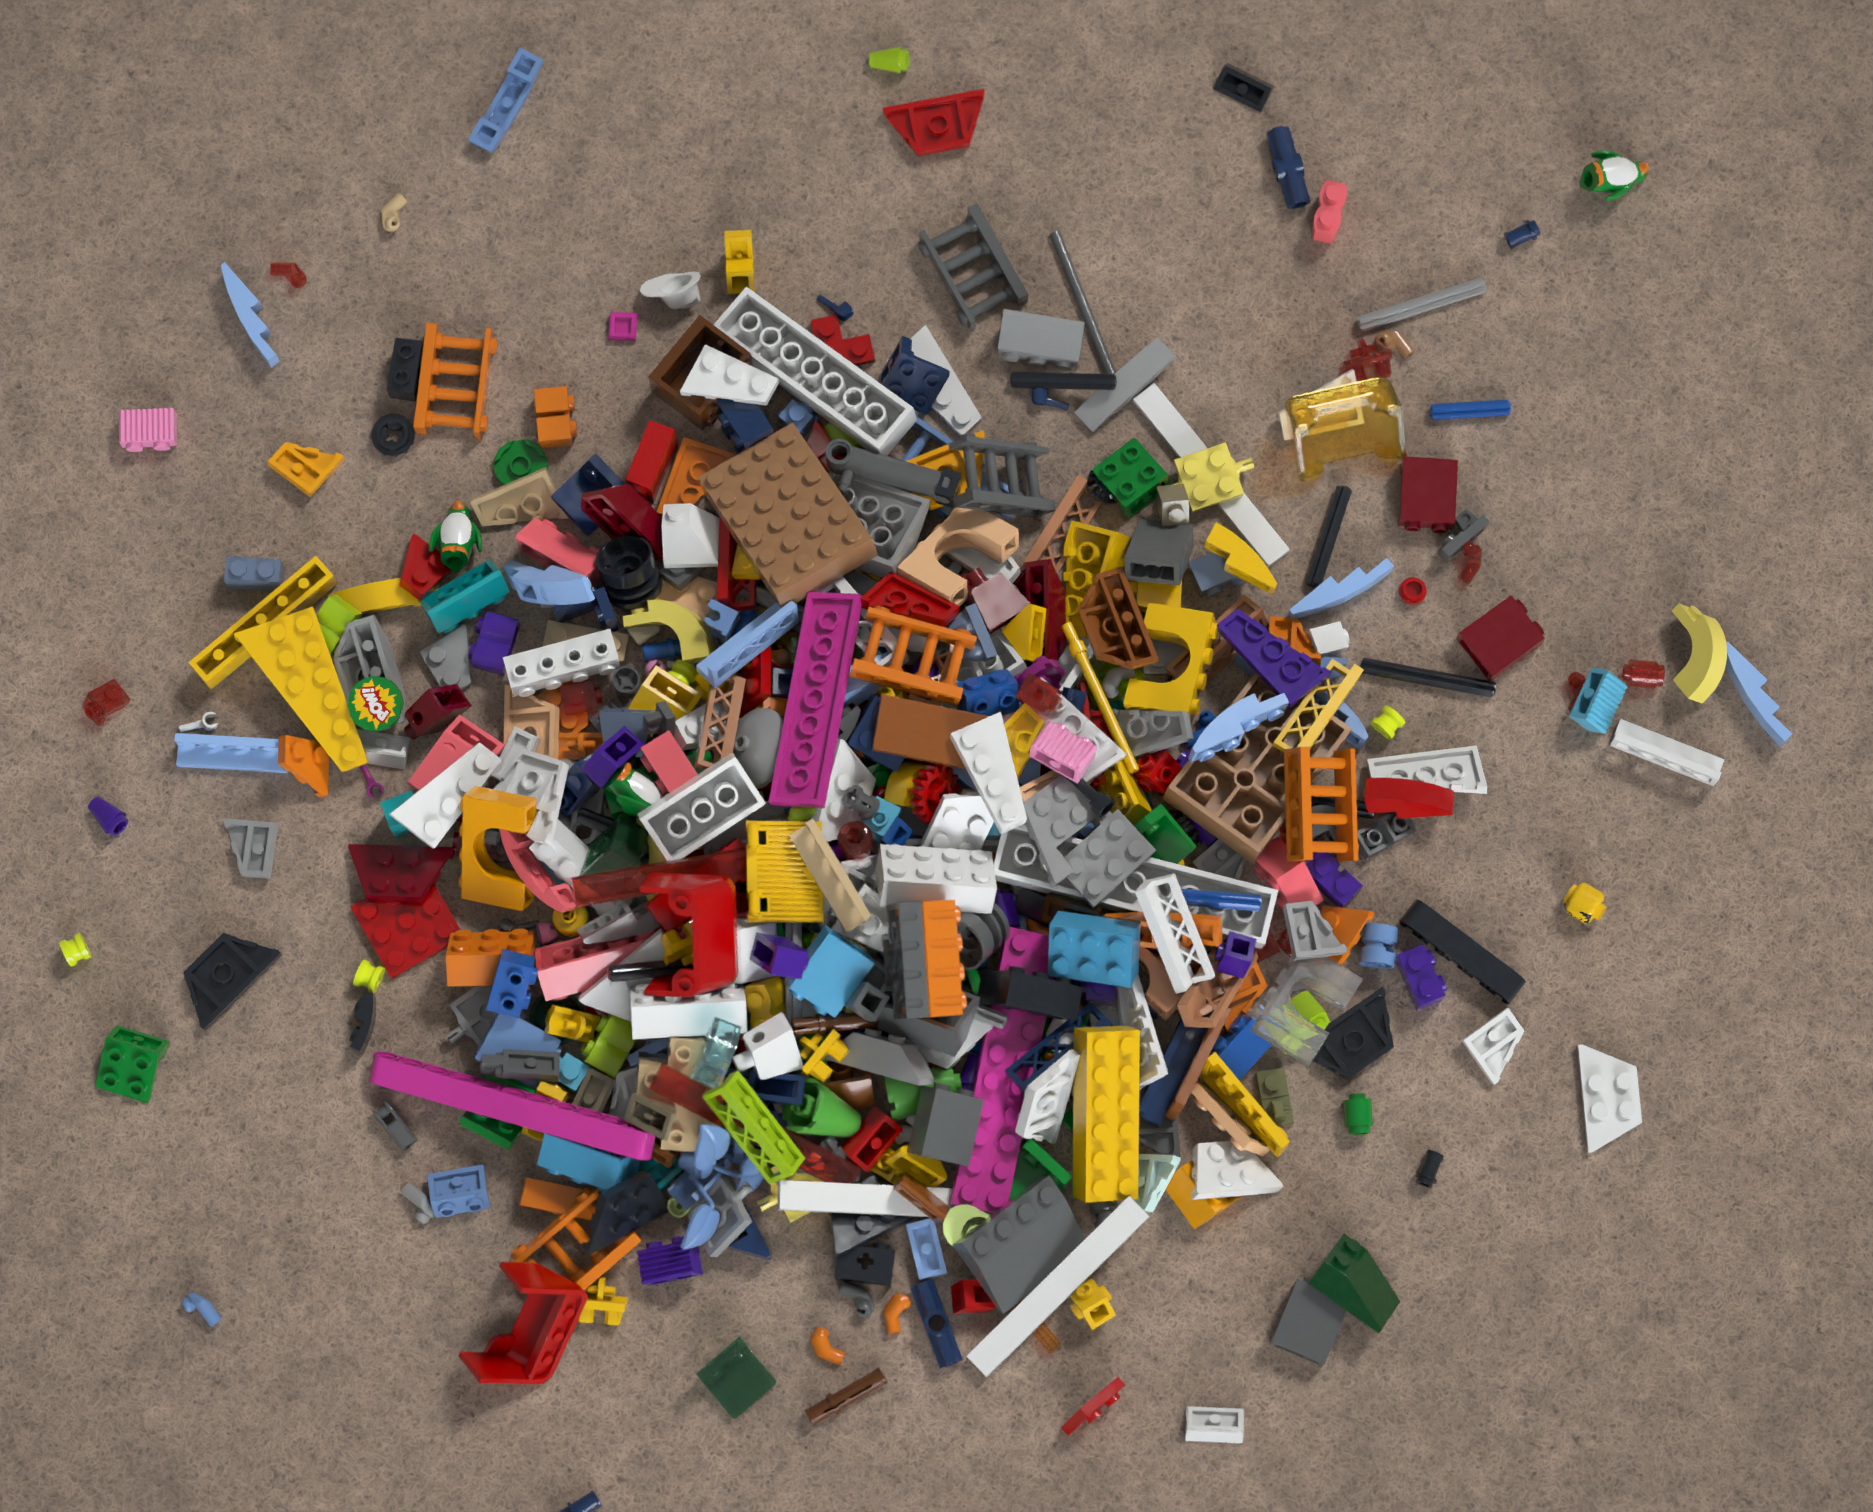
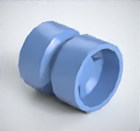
M1365 924L1361 930V941L1364 943V946L1360 948L1359 965L1378 969L1395 968L1396 951L1392 947L1397 944L1398 928L1387 924Z

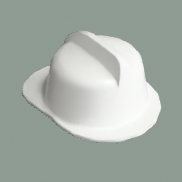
M696 271L665 274L646 281L641 286L640 292L646 297H660L671 309L693 307L700 303L697 281L701 275Z

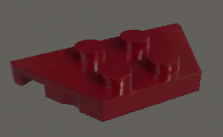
M349 844L348 846L365 896L368 900L422 902L429 893L431 885L442 874L440 870L449 858L452 860L455 855L453 847L436 846L432 849L430 846Z

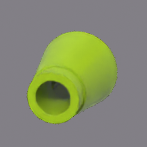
M896 47L870 52V68L896 73L909 70L910 58L908 49Z

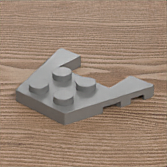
M1062 775L1023 802L1027 816L1025 825L1031 840H1035L1040 854L1038 857L1041 865H1045L1049 874L1047 879L1051 887H1054L1074 871L1056 847L1089 823H1092L1097 828L1113 814L1109 811L1105 816L1099 817L1091 810L1090 800Z

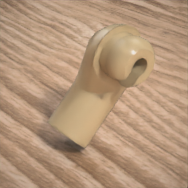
M397 193L381 210L382 225L389 232H394L400 227L398 211L407 203V200L400 193Z

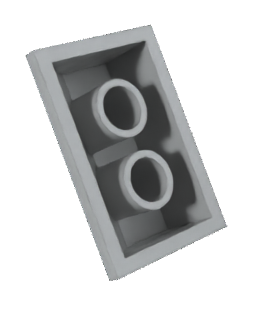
M1004 309L998 344V356H1002V359L1008 362H1018V359L1027 360L1029 364L1037 367L1051 364L1056 365V368L1062 371H1071L1072 368L1078 369L1085 322Z

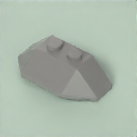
M375 615L347 623L345 632L333 657L347 704L351 690L359 681L371 676L384 677L394 682L402 692L404 706L400 714L401 717L396 724L404 722L406 695L389 639Z
M865 1028V1032H853L842 1040L849 1049V1053L840 1064L915 1085H933L934 1078L926 1058L915 1044L905 1042L906 1037L889 1034L886 1037L881 1035V1030ZM829 1054L825 1058L826 1060L839 1063Z

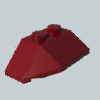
M622 484L582 494L581 510L612 540L622 536L644 538L651 545L655 561L663 559L661 515L630 484Z
M1051 560L1024 562L1021 567V574L1013 584L1030 604L1046 608L1042 656L1058 661L1067 646L1066 636L1061 627L1066 623L1064 587ZM1023 660L1027 668L1033 664V662Z

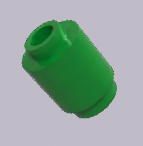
M1364 1093L1349 1094V1099L1343 1100L1345 1128H1348V1135L1370 1134V1127L1373 1126L1371 1099L1366 1098Z

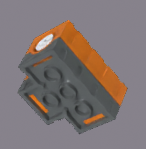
M955 899L886 905L888 934L882 935L886 992L892 991L894 1020L963 1015V1009L966 1008L965 992H961L964 966L963 963H959V951H962V937L960 934H957V923L960 922V908L958 905L956 906Z

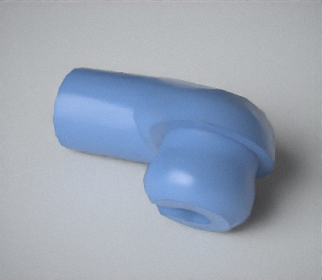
M197 1293L188 1294V1297L184 1298L181 1302L187 1312H192L197 1308L210 1327L222 1319L211 1302Z

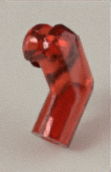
M271 262V276H285L294 288L305 286L307 277L298 264Z
M1467 542L1462 551L1469 559L1458 578L1466 584L1471 583L1481 567L1482 549L1473 542Z

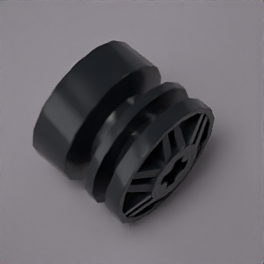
M622 536L606 543L597 553V568L609 601L615 607L637 609L648 605L647 600H655L661 593L663 586L651 545L644 538Z

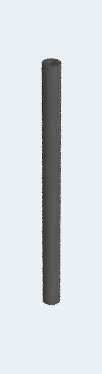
M1060 231L1052 232L1050 234L1051 240L1105 374H1115V368Z

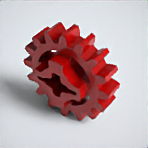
M935 763L934 765L927 764L926 771H918L919 779L913 778L912 782L915 784V788L909 789V793L913 794L909 804L915 805L912 814L918 815V821L930 824L942 796L945 794H955L961 789V785L955 783L959 776L952 774V768Z

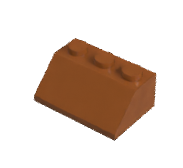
M828 1060L827 1066L833 1072L824 1086L854 1109L875 1106L870 1072ZM794 1072L785 1073V1074L797 1075V1074H795Z

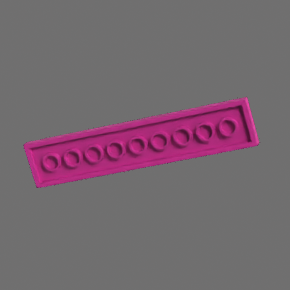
M1010 927L1009 937L1001 948L997 970L1008 971L1009 966L1024 968L1025 974L1032 975V972L1048 974L1049 936ZM1049 976L1048 979L1054 980V977ZM990 1005L989 1008L1005 1013L1008 1018L1003 1029L993 1026L983 1036L972 1091L974 1092V1098L982 1099L984 1102L969 1167L957 1164L949 1204L953 1205L967 1204L989 1213L996 1212L1009 1202L1022 1138L1015 1130L1024 1100L1022 1099L1020 1089L1005 1074L1004 1070L1041 1042L1046 1017L1028 1014V1012L1016 1009H1002V1006ZM1022 1067L1015 1074L1022 1081H1025L1033 1074V1067Z

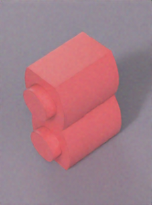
M1330 180L1324 182L1320 191L1317 211L1311 230L1313 240L1329 244L1335 241L1347 197L1346 184Z

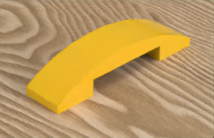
M401 578L363 584L328 595L329 597L337 594L363 614L410 605L414 607L421 606L417 598L399 586ZM438 585L430 593L439 589Z

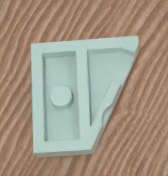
M1139 1154L1138 1199L1133 1200L1145 1212L1154 1211L1180 1163V1157L1174 1155Z

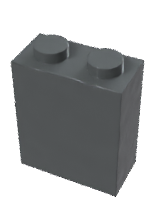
M1139 519L1124 558L1127 580L1180 585L1194 547L1193 524L1162 526L1161 521Z
M934 1082L933 1087L922 1086L907 1153L969 1167L984 1100L974 1098V1092L958 1088L957 1093L950 1092L951 1086Z
M1304 1277L1303 1281L1300 1279L1296 1280L1270 1344L1323 1367L1344 1319L1346 1310L1309 1284L1310 1278Z

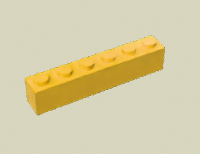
M317 556L313 557L188 663L212 690L251 657L234 633L310 608L338 584L334 575Z

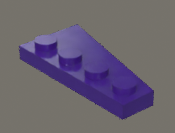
M1236 609L1217 624L1218 632L1276 695L1285 693L1289 701L1287 705L1289 709L1332 674L1327 668H1322L1314 663L1312 658L1305 653L1301 654L1290 647L1289 643L1281 637L1277 638L1268 632L1266 627L1239 609Z

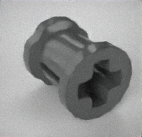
M853 785L848 788L843 795V805L847 809L857 811L864 820L871 819L879 809V799L865 794L859 785Z

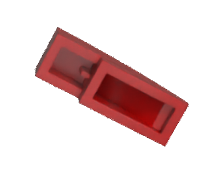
M1380 777L1366 778L1364 800L1368 813L1396 812L1397 818L1402 819L1453 815L1455 794L1454 790L1422 781Z

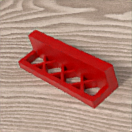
M720 518L717 601L735 611L756 609L757 580L743 579L741 581L740 579H734L731 572L738 544ZM743 589L749 592V601L735 602L736 596Z

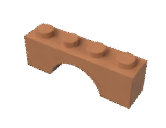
M1140 947L1139 966L1145 971L1149 979L1146 1002L1166 1021L1178 1010L1177 1004L1185 992L1175 993L1161 956L1155 957L1148 950L1149 948Z

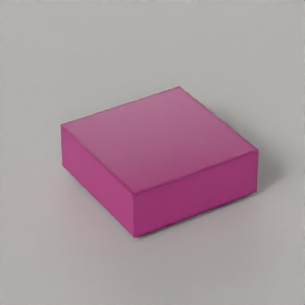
M610 312L609 340L636 341L638 314Z

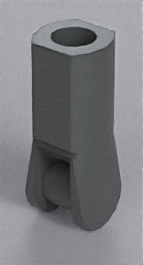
M385 1101L383 1102L385 1104L378 1111L373 1110L372 1113L398 1147L405 1151L417 1141V1138L392 1106ZM393 1114L396 1119L387 1126L383 1120Z

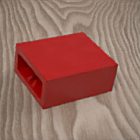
M649 420L625 479L626 484L634 487L646 501L655 502L678 445L675 429Z

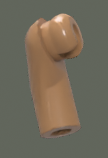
M1385 330L1376 335L1375 342L1378 346L1397 349L1404 359L1415 352L1402 333L1398 331Z

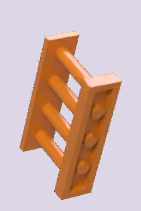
M426 323L413 426L416 434L427 435L428 427H433V425L474 428L473 433L477 440H481L482 432H487L488 416H484L491 354L497 353L498 339L493 338L491 328H486L485 339L444 336L443 333H440L436 323ZM443 347L483 350L482 364L471 365L440 362V359H436L437 350ZM449 373L480 376L478 391L437 388V385H433L434 375ZM446 399L477 402L475 417L434 414V411H430L431 401Z
M868 607L865 621L873 623L864 657L860 658V660L854 659L849 677L958 707L964 689L958 687L956 683L965 648L973 650L977 636L971 635L972 633L965 629L952 630L890 613V610L885 607ZM884 626L900 630L891 665L887 667L877 665L876 661H874ZM911 633L927 637L919 670L915 674L903 672L904 670L902 669ZM938 641L954 645L946 678L942 682L932 680L929 676Z
M1310 747L1284 749L1287 861L1313 860V852L1337 853V862L1358 861L1355 749L1334 751V758L1310 757ZM1310 768L1334 769L1335 786L1311 785ZM1311 796L1335 797L1336 814L1312 813ZM1312 824L1336 825V842L1312 841Z
M596 1186L591 1189L587 1187L575 1197L577 1201L530 1242L526 1245L521 1243L510 1253L512 1257L509 1259V1262L536 1263L530 1255L540 1246L544 1245L569 1273V1279L579 1284L585 1290L641 1242V1238L636 1231H633L614 1241L606 1250L602 1248L591 1254L592 1257L590 1259L592 1262L584 1269L578 1267L552 1236L565 1226L581 1245L583 1242H589V1235L574 1219L586 1207L592 1214L596 1211L597 1201L595 1199L599 1197L600 1191L597 1190Z

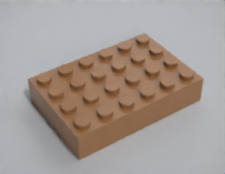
M793 422L698 477L705 496L780 608L784 607L791 600L795 604L807 597L808 592L820 590L878 556L872 537Z
M1255 672L1230 706L1254 693L1259 703L1277 695ZM1304 698L1290 709L1286 707L1284 715L1279 719L1271 722L1268 719L1259 722V726L1253 730L1245 732L1239 742L1240 745L1235 749L1227 752L1222 749L1215 752L1212 758L1200 762L1198 759L1190 763L1188 760L1168 786L1162 799L1254 864L1286 821L1284 753L1274 747L1273 743ZM1310 701L1305 708L1311 707ZM1312 712L1300 714L1301 727L1312 726L1314 723ZM1333 716L1311 747L1310 757L1333 758L1334 751L1340 749L1352 728ZM1295 723L1293 724L1291 729L1296 728ZM1298 734L1286 735L1282 740L1291 748H1296L1300 743ZM1310 768L1311 785H1313L1324 769Z

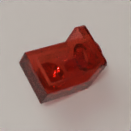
M112 679L88 692L82 707L86 716L93 720L97 726H100L104 723L107 716L128 705L131 699L117 681Z
M592 680L559 687L566 716L591 710L594 713L599 712L598 704L603 703L600 687L594 688Z

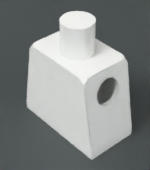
M783 1013L777 1014L745 1033L743 1040L747 1051L732 1057L739 1072L753 1067L758 1077L763 1080L803 1067L793 1030Z

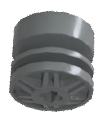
M995 902L992 914L960 912L957 934H960L962 937V951H959V963H963L964 970L977 969L1009 937L1010 927L1008 919Z

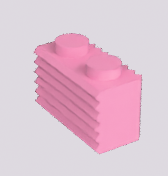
M174 408L119 410V443L122 448H126L130 452H140L143 450V447H154V450L157 451L170 450V446H177V413Z
M1048 721L1032 743L1029 757L1078 784L1091 763H1093L1097 747L1088 738L1077 737L1076 734L1069 732L1068 728L1063 724Z

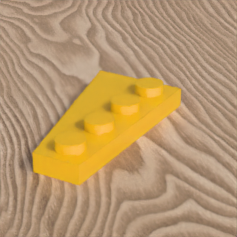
M1214 1052L1210 1055L1199 1078L1278 1158L1286 1150L1290 1142L1287 1134L1272 1121L1217 1053Z

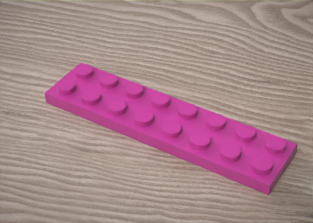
M807 593L769 797V803L772 806L825 808L862 607L860 600L862 596L860 594Z

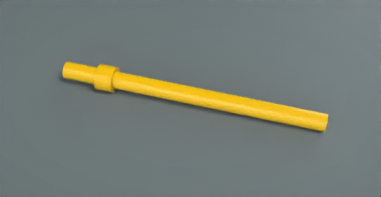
M1065 623L1061 627L1069 642L1068 649L1071 656L1076 658L1114 742L1128 754L1123 758L1129 774L1136 773L1140 769L1086 655L1088 650L1083 640H1079L1072 623Z

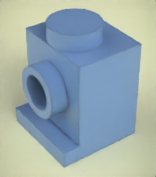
M793 399L778 416L781 423L785 426L793 422L803 438L812 429L813 424L819 421V418L813 414L814 411L802 401L796 403Z

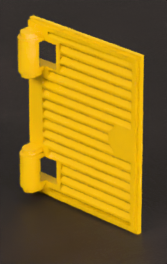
M746 821L748 922L824 923V895L789 838L791 833L805 826L807 821ZM815 821L822 832V821ZM759 831L765 832L766 844H759ZM760 899H767V912H760Z

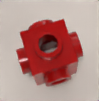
M1161 750L1143 755L1137 762L1140 770L1132 775L1139 781L1137 784L1142 790L1148 793L1157 792L1164 794L1182 767L1167 750Z

